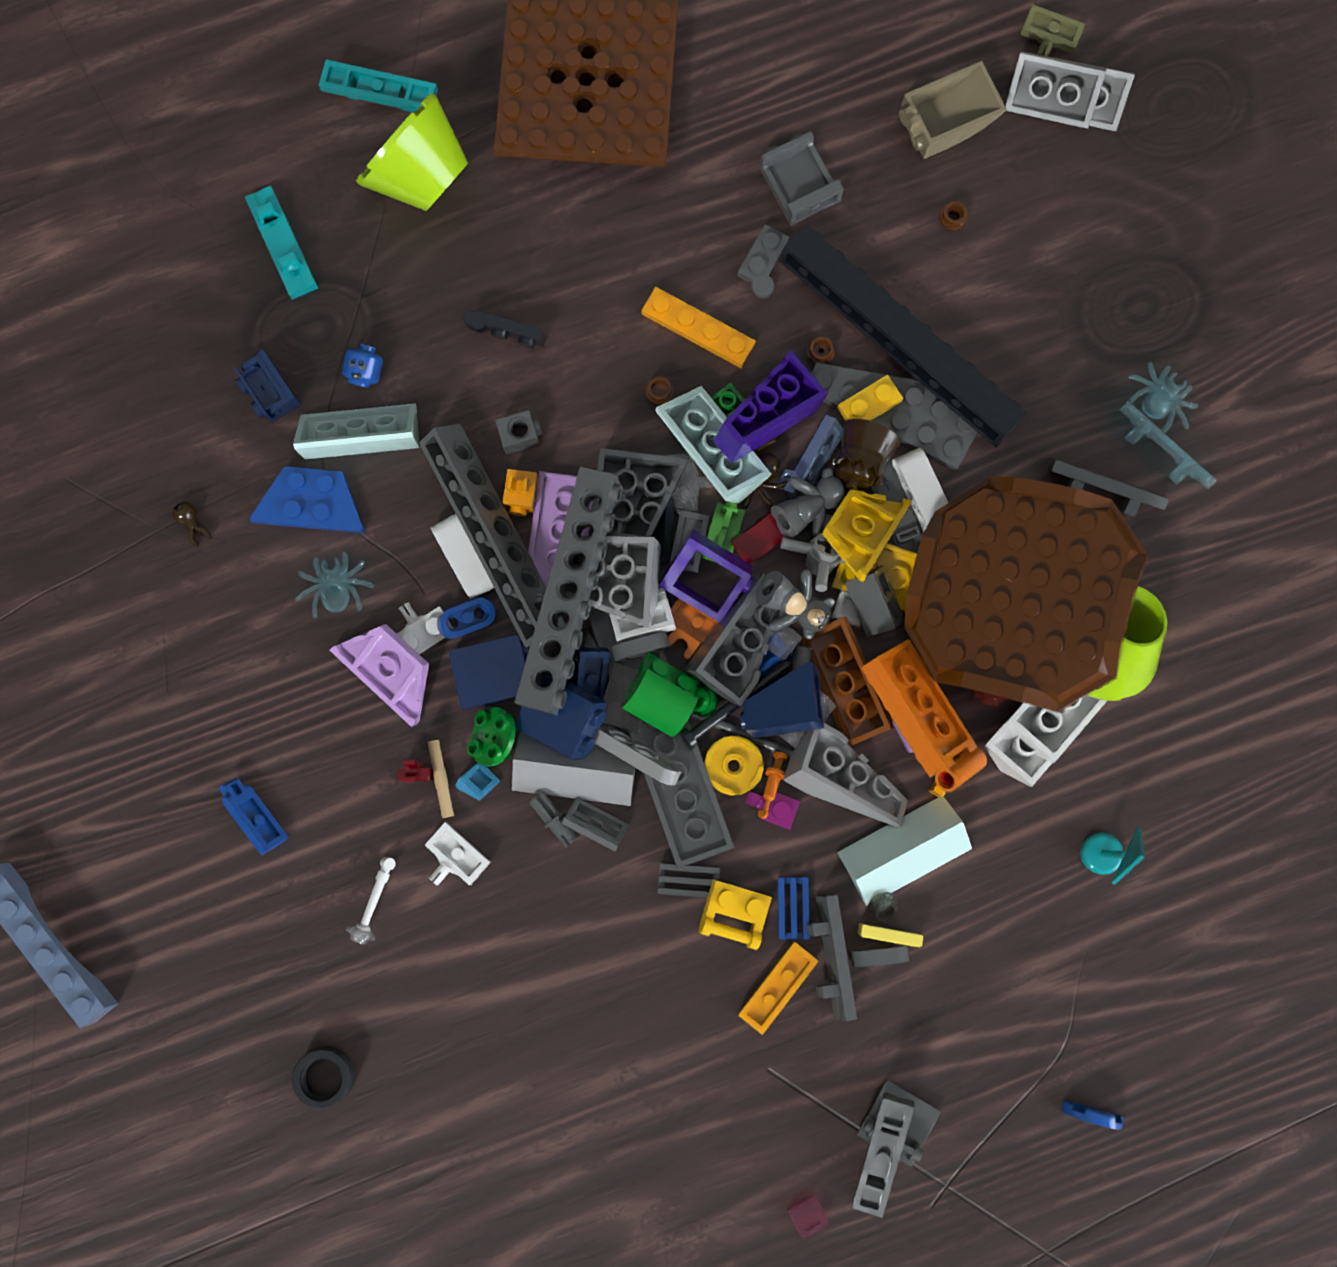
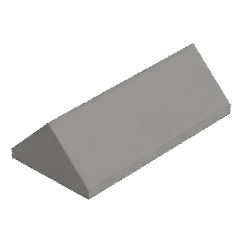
M520 731L513 757L512 791L534 794L543 792L545 795L572 799L578 797L581 800L631 806L636 768L597 744H594L592 751L587 757L570 759Z

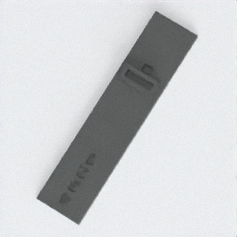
M889 460L885 465L886 469L882 486L874 487L872 485L870 488L873 494L886 495L887 501L901 503L903 498L907 499V496L892 462ZM910 506L892 534V539L895 546L917 553L923 533Z

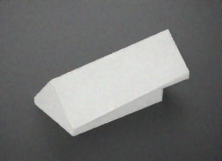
M1086 695L1059 713L1022 703L986 743L985 748L1001 772L1032 787L1048 767L1056 762L1107 701Z

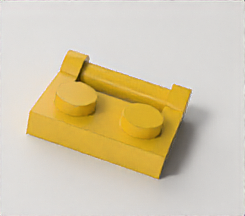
M713 879L700 921L699 934L706 936L714 934L745 943L747 948L757 950L761 944L762 930L772 897ZM715 913L751 923L749 932L714 922Z

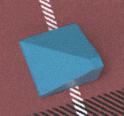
M477 762L458 779L455 787L480 801L500 783V780L486 766Z

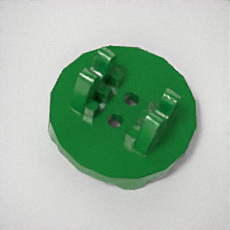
M500 707L478 711L474 718L475 726L472 731L471 741L467 746L468 755L474 757L476 762L487 767L496 766L503 762L504 759L511 760L512 754H510L514 743L515 731H518V729L515 728L514 719L510 712Z

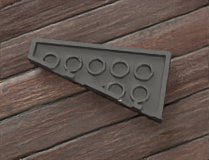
M816 363L811 372L813 377L828 393L823 402L836 409L838 404L886 376L884 374ZM888 375L904 399L901 403L871 421L893 431L899 437L902 444L913 450L921 448L927 457L956 472L977 431L918 380Z

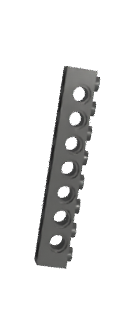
M461 424L434 427L419 444L525 648H528L531 645L546 586ZM562 616L558 619V628L566 626Z
M584 467L579 468L515 703L522 707L557 715L558 710L564 707L567 695L564 688L567 679H571L575 663L572 661L575 649H579L583 638V633L580 631L582 622L588 618L591 603L588 600L591 590H595L598 584L599 574L596 572L599 561H603L606 554L607 545L604 543L607 531L611 532L614 525L615 516L612 512L615 502L619 503L622 496L623 488L615 474ZM601 498V505L595 510H590L589 505L591 501ZM587 527H593L594 532L592 536L588 539H582L581 534L583 530ZM579 556H585V564L581 568L575 569L573 567L575 559ZM571 585H577L576 595L572 598H566L565 592L567 588ZM563 614H569L568 624L563 628H558L557 622L559 617ZM560 643V654L551 658L549 655L550 648L554 644ZM547 673H552L553 681L551 685L543 688L541 685L542 677Z

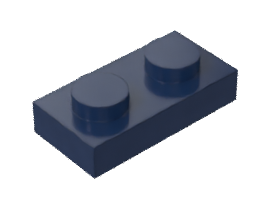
M579 647L577 654L575 685L603 700L606 697L610 656L608 648Z

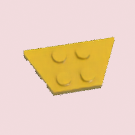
M850 489L826 525L822 535L858 580L863 582L909 509L912 501L904 498L901 503L887 501L886 495L867 494L863 491Z

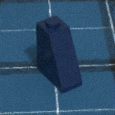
M812 662L805 663L744 701V712L740 714L742 728L753 738L824 729L820 676L816 666Z

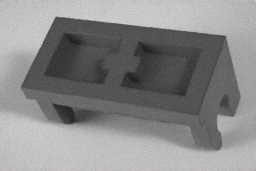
M883 565L870 570L863 582L858 580L856 576L845 582L866 637L896 629L905 620Z

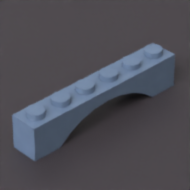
M0 863V925L78 1027L83 1028L95 1024L118 1005L117 1001L103 983L82 966L52 933L36 908L27 884L10 863Z

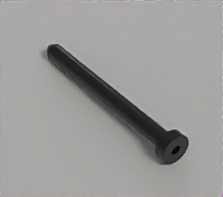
M783 660L759 678L758 683L747 699L767 688L789 672L792 668L791 662ZM728 701L691 730L685 728L679 733L685 743L693 749L698 745L697 740L738 710L740 706Z

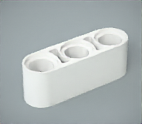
M917 448L892 459V465L907 499L912 501L911 508L924 532L934 512L948 504V501L926 454L921 448Z
M456 513L430 527L470 600L494 588Z

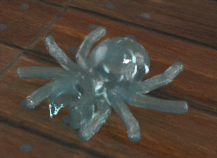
M1148 363V370L1153 382L1141 376L1133 374L1129 376L1132 380L1150 386L1135 392L1129 399V403H1133L1139 396L1149 392L1142 402V409L1148 417L1161 419L1170 411L1168 422L1161 430L1163 433H1166L1171 427L1175 410L1181 418L1184 428L1189 429L1188 420L1179 405L1188 408H1198L1197 403L1180 400L1190 393L1193 386L1188 385L1183 392L1177 394L1186 387L1187 381L1185 380L1179 386L1176 385L1173 379L1178 373H1173L1165 379L1171 370V366H1167L1163 370L1158 380L1153 363Z
M346 552L342 554L343 566L335 558L336 566L332 570L327 569L328 563L325 559L321 562L320 569L319 560L317 557H314V569L316 575L320 578L307 575L303 571H299V576L320 584L313 585L302 591L295 597V600L299 601L305 595L319 589L315 593L312 603V616L314 619H317V604L320 595L323 606L328 611L337 613L343 611L348 606L350 599L348 590H350L356 600L357 611H361L360 596L355 588L349 584L364 585L369 588H374V584L365 580L347 578L358 572L365 564L364 561H360L356 567L346 573L348 570V555Z

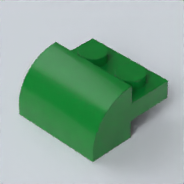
M648 652L642 658L635 681L628 688L622 709L674 737L686 724L696 706L698 698L694 695L699 681Z

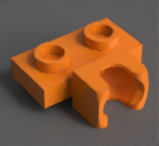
M678 598L671 608L676 630H673L668 637L669 648H672L679 641L685 642L687 650L684 653V659L689 662L700 644L703 643L719 622Z

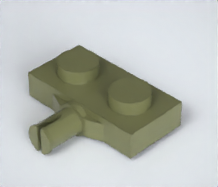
M1032 4L1020 35L1041 43L1037 55H1042L1044 51L1043 56L1048 57L1051 48H1057L1073 54L1085 24Z

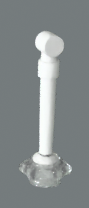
M383 857L381 859V870H378L375 878L377 880L361 923L346 928V931L351 933L350 940L364 945L367 944L368 940H375V935L372 934L368 924L384 884L387 883L390 876L389 871L395 867L394 859L390 857Z

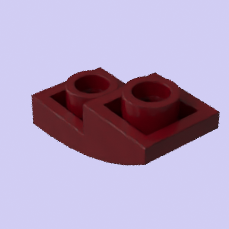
M770 511L757 519L754 525L733 537L731 543L741 558L751 564L781 543L782 538L785 536L781 534L777 522Z

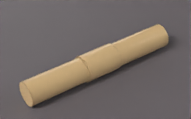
M429 741L427 743L442 819L452 817L454 813L440 741Z

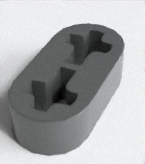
M660 632L619 643L611 648L615 662H621L644 656L648 652L652 654L670 647L667 633Z
M908 945L864 948L850 951L852 967L909 962Z

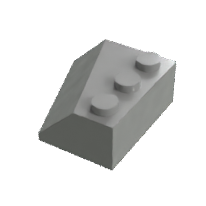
M581 536L582 539H588V538L591 537V536ZM606 536L604 542L607 545L606 554L603 561H599L596 571L599 574L598 584L595 590H591L588 602L594 608L650 628L658 601L661 545L655 537ZM579 556L575 559L573 563L575 569L581 568L585 564V556ZM577 585L569 586L565 596L568 598L575 596L578 589Z

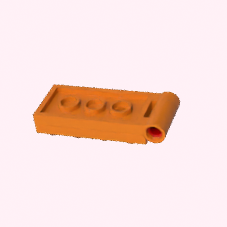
M910 639L861 667L868 682L881 699L884 708L889 712L898 726L901 735L915 753L918 762L921 763L929 777L935 775L936 784L941 790L945 792L954 791L986 766L987 758L985 753L973 741Z

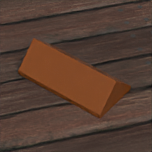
M846 616L826 625L823 630L815 632L812 639L800 638L803 647L813 649L810 662L819 670L820 687L839 732L848 738L849 742L847 744L849 746L894 728L888 711L884 708L881 699L861 669L867 663Z

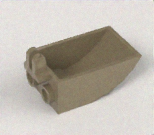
M980 61L904 94L899 110V118L911 136L913 147L916 151H920L923 159L970 138L995 121L1007 109L983 62Z

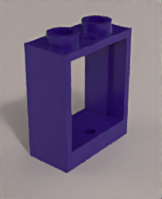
M692 529L664 572L659 586L720 623L723 617L736 604V598L740 592L745 593L751 587L754 578L751 577L753 566ZM696 550L739 576L720 606L677 581Z

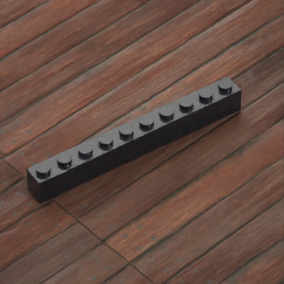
M807 225L784 246L780 259L783 265L995 448L1019 425L1027 414L1017 401L1005 395L996 383L984 377L971 362L966 361L956 353L949 343L942 341L933 333L928 325L921 323L914 317L906 306L900 305L889 295L885 288L878 286L872 281L864 270L852 264L844 253L831 246L822 234L814 231Z

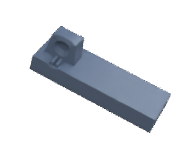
M828 415L824 417L794 471L785 469L777 482L788 481L787 485L781 489L791 499L801 496L803 493L791 486L790 479L792 477H799L814 486L842 438L843 431L836 418Z

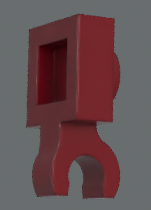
M403 759L405 769H397V781L404 783L433 781V769L424 768V763L417 762V759Z

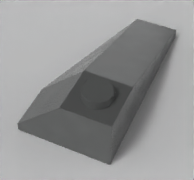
M764 573L758 576L751 587L703 641L683 669L703 686L710 688L718 695L740 707L758 683L762 659L767 654L769 648L767 643L771 630H769L768 625L772 620L778 618L780 612L779 610H772L759 605L756 601V591L766 577Z

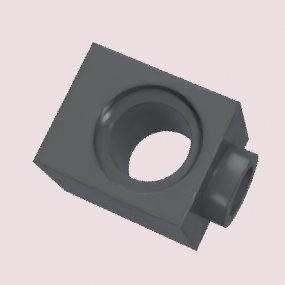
M529 410L495 420L506 455L540 445L537 436L542 435L538 418L532 419ZM523 426L528 429L523 437L513 435L517 427Z

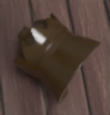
M849 419L845 421L842 431V448L838 451L836 458L831 464L834 467V476L844 481L846 487L852 490H863L872 485L874 487L882 486L886 469L885 465L901 444L899 437L887 427L865 419Z

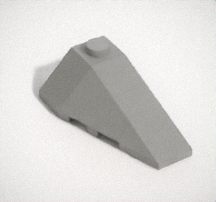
M824 723V729L807 731L790 757L783 781L811 796L897 828L900 827L908 802L900 791L884 775H878L867 764L869 760L863 754L858 755L847 744L849 740L843 733Z

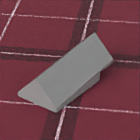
M1020 52L1005 106L1006 111L1087 129L1089 126L1117 131L1135 73Z

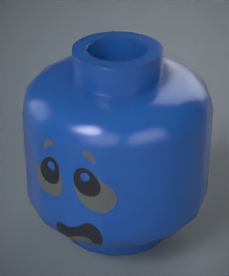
M358 343L357 349L349 348L346 351L342 375L347 378V383L370 388V384L378 383L383 358L375 354V347Z

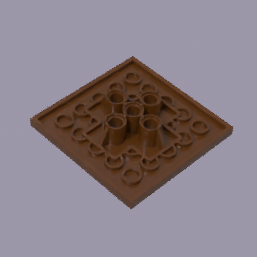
M508 0L494 142L495 156L666 167L678 1ZM558 81H563L562 84H555ZM585 83H592L590 86L583 85ZM613 85H620V87H618V88H613V87H611V86H613ZM585 109H588V110H589L588 113H581V112H580V111L585 110Z

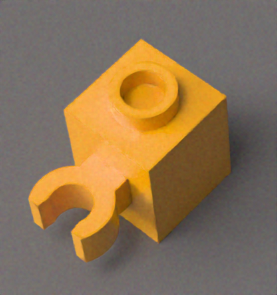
M507 469L503 505L506 510H509L510 514L526 516L527 512L534 513L539 478L536 472Z

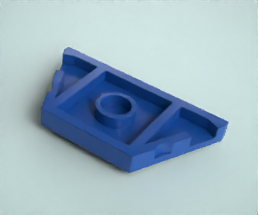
M284 466L250 517V521L255 524L364 533L365 531L359 518L355 501L351 496L345 474L341 471Z

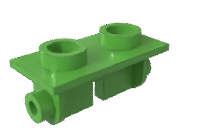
M717 502L707 538L733 553L734 546L731 543V539L739 534L745 510L737 508V504L732 502H726V504ZM702 554L701 558L713 561L712 559Z

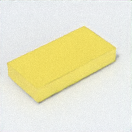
M863 923L858 925L857 933L861 937L919 948L922 946L923 935Z

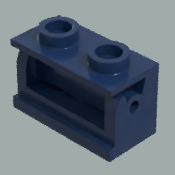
M264 350L258 352L259 354L241 366L242 373L236 367L233 369L239 376L235 380L239 388L245 395L250 393L254 399L250 403L254 411L260 418L265 416L273 423L300 406L301 403L271 358Z

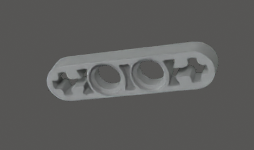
M603 722L598 727L594 737L595 744L661 783L667 785H675L682 771L679 765L606 722Z

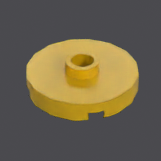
M740 736L724 737L716 741L707 751L704 761L712 786L720 793L730 796L743 795L754 789L761 780L764 770L763 757L758 747L749 739ZM732 760L739 763V769L735 772L728 768V763Z

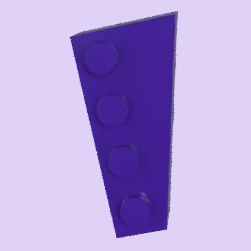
M790 351L782 362L770 372L768 377L754 389L753 393L723 422L713 442L728 460L734 463L816 413L828 393L795 354Z

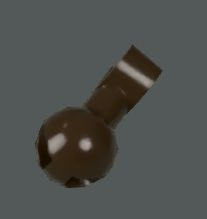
M180 502L173 507V518L177 523L186 526L189 531L188 540L192 546H199L196 542L197 534L195 531L203 533L205 538L211 539L210 532L200 527L195 520L196 510L191 503ZM182 504L183 507L179 511L178 506Z

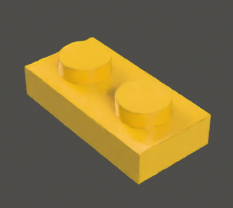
M886 375L838 404L837 409L845 421L849 419L871 421L901 403L904 398L890 377Z

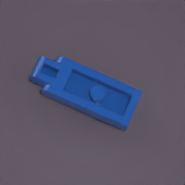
M234 778L220 786V792L224 796L222 798L223 805L261 856L288 839V835L250 785L244 786L238 778Z

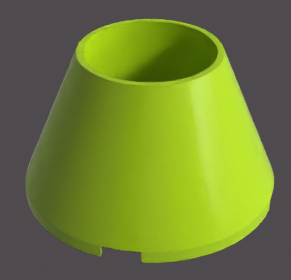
M433 93L429 94L421 102L422 105L407 117L367 164L366 167L368 168L364 173L360 174L356 179V182L362 187L425 211L431 207L468 164L441 104Z
M1137 587L1122 645L1118 678L1097 691L1094 690L1087 694L1088 696L1105 701H1119L1122 698L1137 695L1152 681L1157 670L1167 630V616L1160 601L1148 590Z

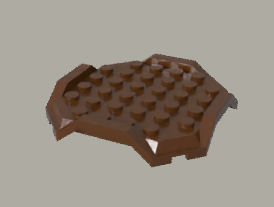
M989 477L934 512L922 534L906 594L904 628L936 682L1027 703L1059 713L1078 702L1080 698L1094 690L1097 691L1118 678L1124 637L1138 583L1149 556L1112 499L1074 487L1026 478Z

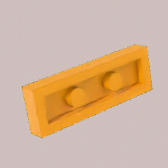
M793 941L740 1010L738 1016L763 1035L819 961Z

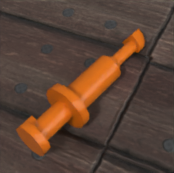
M783 752L773 753V758L775 759L773 767L767 768L765 772L768 776L763 794L765 803L763 810L758 811V816L762 819L767 818L770 802L775 800L779 781L783 780L785 775L781 768L783 761H787L788 756Z

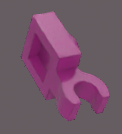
M748 792L744 803L763 810L765 799L763 796ZM776 792L775 800L770 802L768 816L762 820L790 830L800 801Z

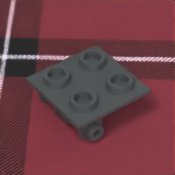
M886 1080L857 1135L870 1142L884 1092L915 1101L914 1111L899 1159L901 1162L912 1167L915 1160L919 1162L922 1158L924 1150L921 1148L941 1111ZM882 1127V1129H886L897 1133V1131Z

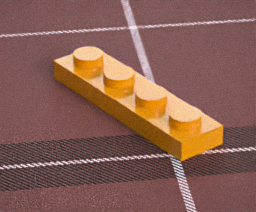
M658 287L654 288L642 309V315L741 369L756 344L754 339Z

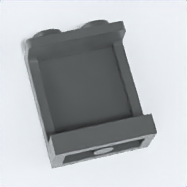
M812 132L804 135L802 133L797 134L784 145L768 148L760 159L759 168L790 226L840 202L844 190L839 179L833 181L813 144L814 135Z

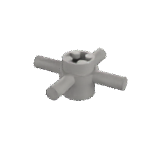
M826 515L823 531L832 515ZM819 533L810 543L783 537L781 540V549L807 554L805 566L812 574L816 575L815 589L819 592L826 591L828 575L840 562H845L822 533Z

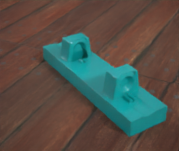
M331 60L325 61L319 82L320 90L323 92L346 96L353 100L360 99L396 107L408 112H415L429 94L433 93L436 95L438 90L435 83ZM402 89L404 91V98H400Z
M271 185L246 196L247 204L291 299L293 300L318 289ZM277 217V219H275V220H273V221H271V222H268V223H266V224L264 223V222H266V221H268V220H270V219H273V218Z

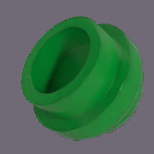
M705 686L696 688L694 696L698 700L693 713L701 717L709 716L718 707L716 693Z

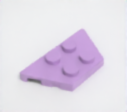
M387 624L330 649L344 665L411 727L419 723L429 663Z

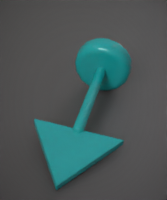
M1136 827L1126 851H1123L1119 840L1111 834L1101 832L1088 836L1082 843L1080 850L1081 861L1084 866L1092 873L1099 875L1111 874L1116 871L1111 882L1116 885L1145 857L1141 828Z

